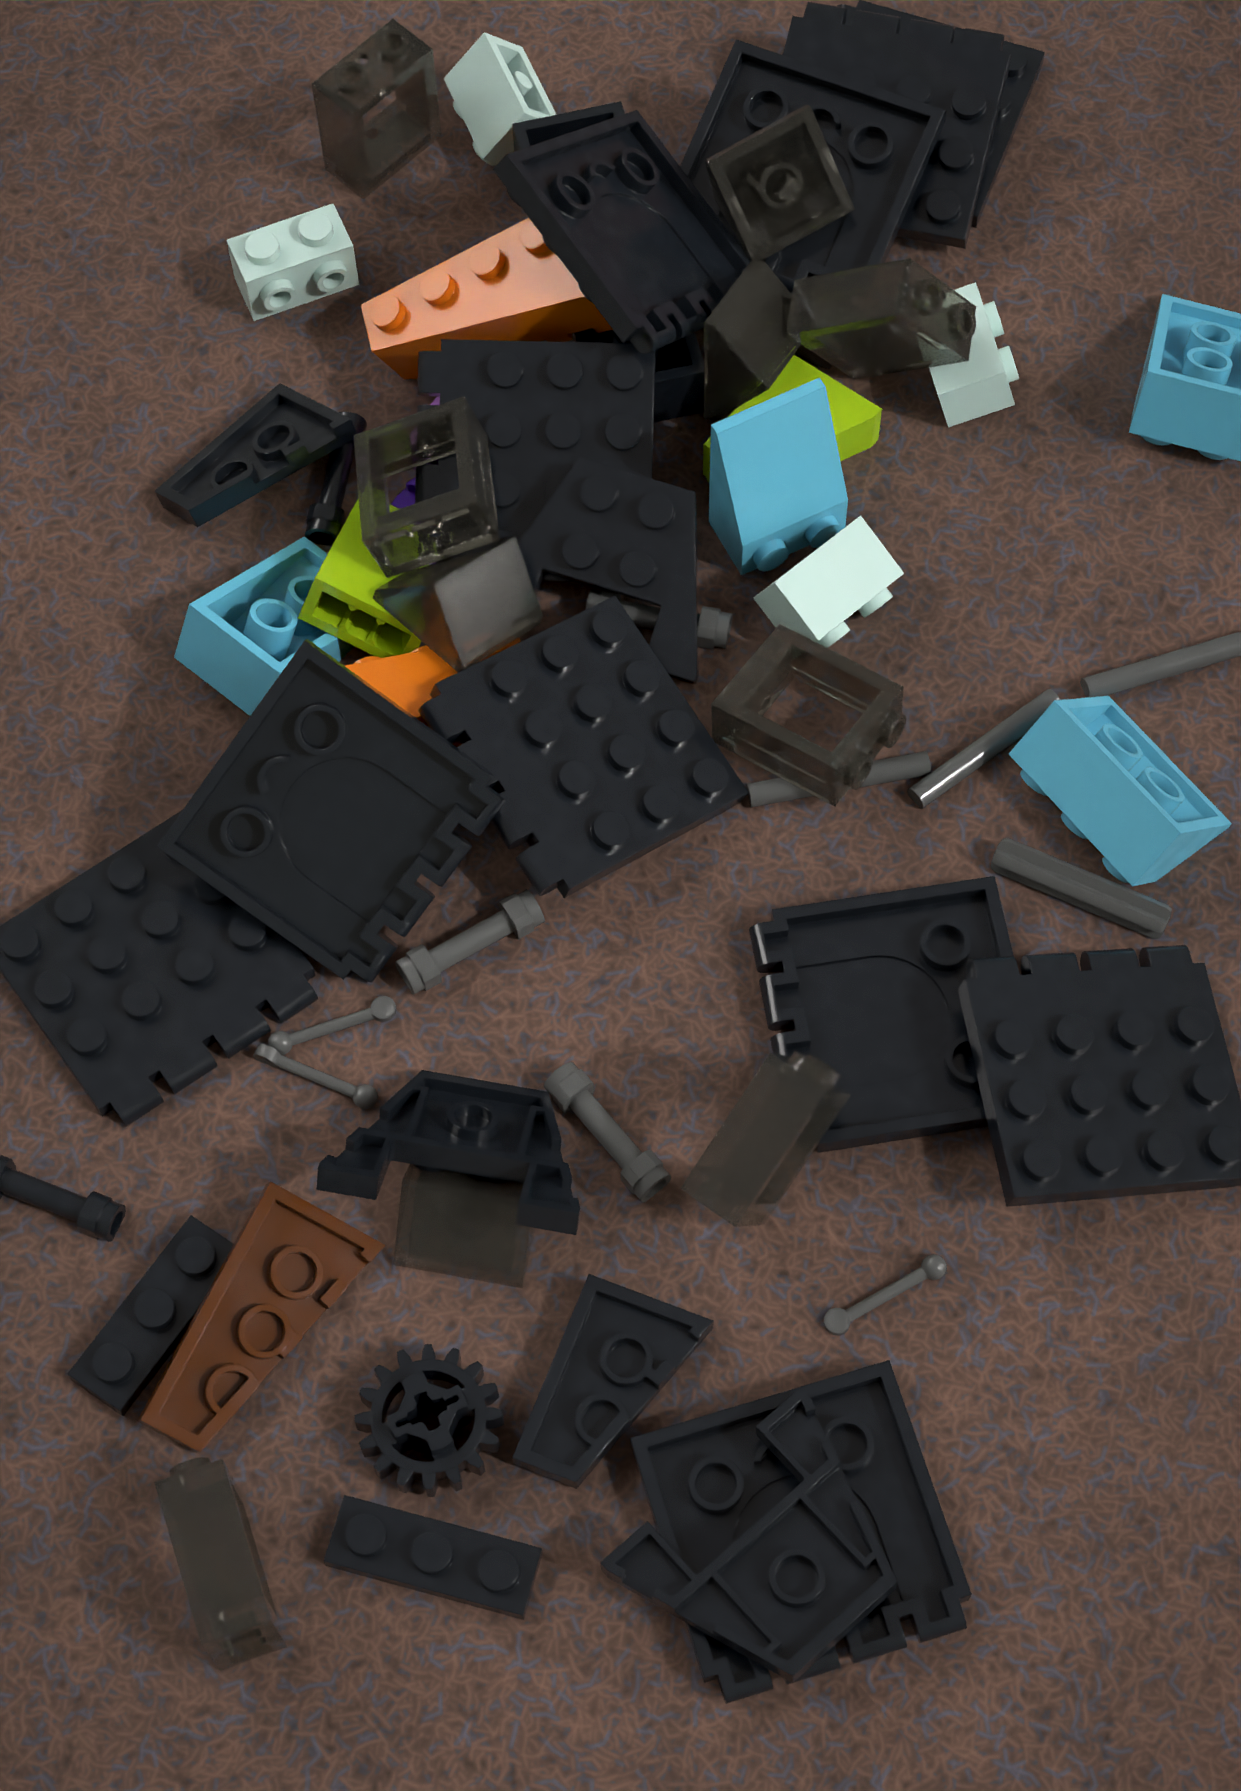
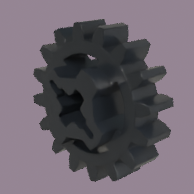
M425 1344L422 1351V1359L412 1362L405 1350L402 1349L397 1352L400 1368L393 1373L381 1365L374 1369L381 1385L378 1390L373 1388H361L359 1395L362 1403L370 1408L371 1411L356 1414L355 1424L358 1431L372 1433L359 1442L364 1457H373L381 1454L374 1465L376 1475L382 1480L394 1471H397V1485L403 1493L409 1491L415 1480L423 1481L427 1496L435 1497L438 1481L447 1479L451 1487L457 1492L463 1489L460 1472L466 1468L479 1476L485 1472L484 1463L479 1455L481 1450L498 1453L500 1448L499 1438L488 1431V1429L504 1425L503 1411L498 1408L487 1407L499 1398L498 1388L495 1383L478 1386L484 1376L483 1365L476 1361L463 1370L461 1368L459 1349L452 1348L446 1355L445 1360L442 1361L436 1360L432 1344ZM427 1380H443L455 1386L445 1389L428 1383ZM403 1390L405 1395L398 1411L388 1415V1421L385 1422L391 1402ZM431 1408L433 1414L439 1417L440 1423L437 1429L428 1431L426 1425L420 1421L419 1415L422 1410ZM475 1418L468 1440L457 1451L454 1442L460 1427L471 1423V1419ZM414 1449L430 1455L433 1461H416L405 1457L402 1453Z

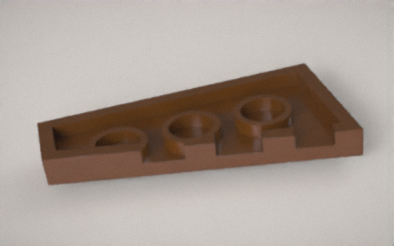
M271 1181L267 1183L137 1421L193 1452L200 1453L259 1388L260 1383L293 1350L302 1340L303 1335L336 1302L354 1278L386 1245Z

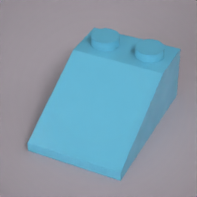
M1162 294L1134 403L1129 433L1140 435L1144 440L1156 445L1175 444L1195 449L1210 459L1225 460L1230 458L1241 461L1240 313Z
M820 378L711 424L709 523L741 575L757 568L760 571L772 570L780 566L788 558L789 554L809 545L813 548H818L845 528L848 496L826 386Z
M304 536L190 603L174 658L249 716H251L306 639L340 662L354 646L298 619L314 578L323 564L327 553Z

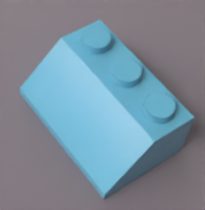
M1109 696L1054 700L1009 753L1011 758L1022 768L1020 774L1025 783L1037 793L1048 796L1063 812L1061 819L1064 824L1077 836L1088 839L1104 856L1102 862L1105 868L1115 878L1124 883H1130L1132 886L1156 882L1232 824Z

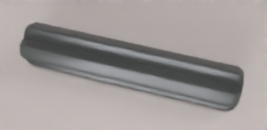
M1003 838L991 861V869L1000 875L1152 939H1159L1163 935L1171 917L1172 908L1168 904L1010 838Z

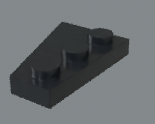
M279 383L154 492L163 508L199 527L359 437V434L351 418Z
M589 1274L512 1457L513 1464L577 1489L712 1331L714 1321Z

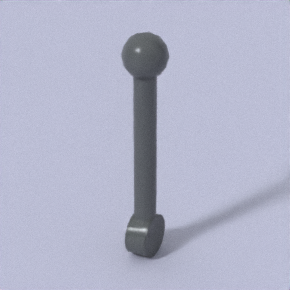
M379 996L373 1000L370 1008L289 1034L285 1031H276L271 1034L268 1046L279 1051L281 1055H285L290 1052L292 1046L374 1019L380 1022H387L395 1016L396 1005L390 997Z
M259 1044L253 1055L254 1059L259 1062L266 1063L274 1068L279 1067L353 1098V1102L360 1109L372 1108L377 1102L378 1093L371 1085L362 1084L355 1086L283 1056L279 1051L266 1044Z
M928 1255L923 1259L920 1268L846 1310L842 1308L830 1309L824 1317L826 1330L832 1335L839 1336L845 1334L850 1328V1322L927 1278L931 1280L942 1278L947 1271L946 1261L940 1255Z

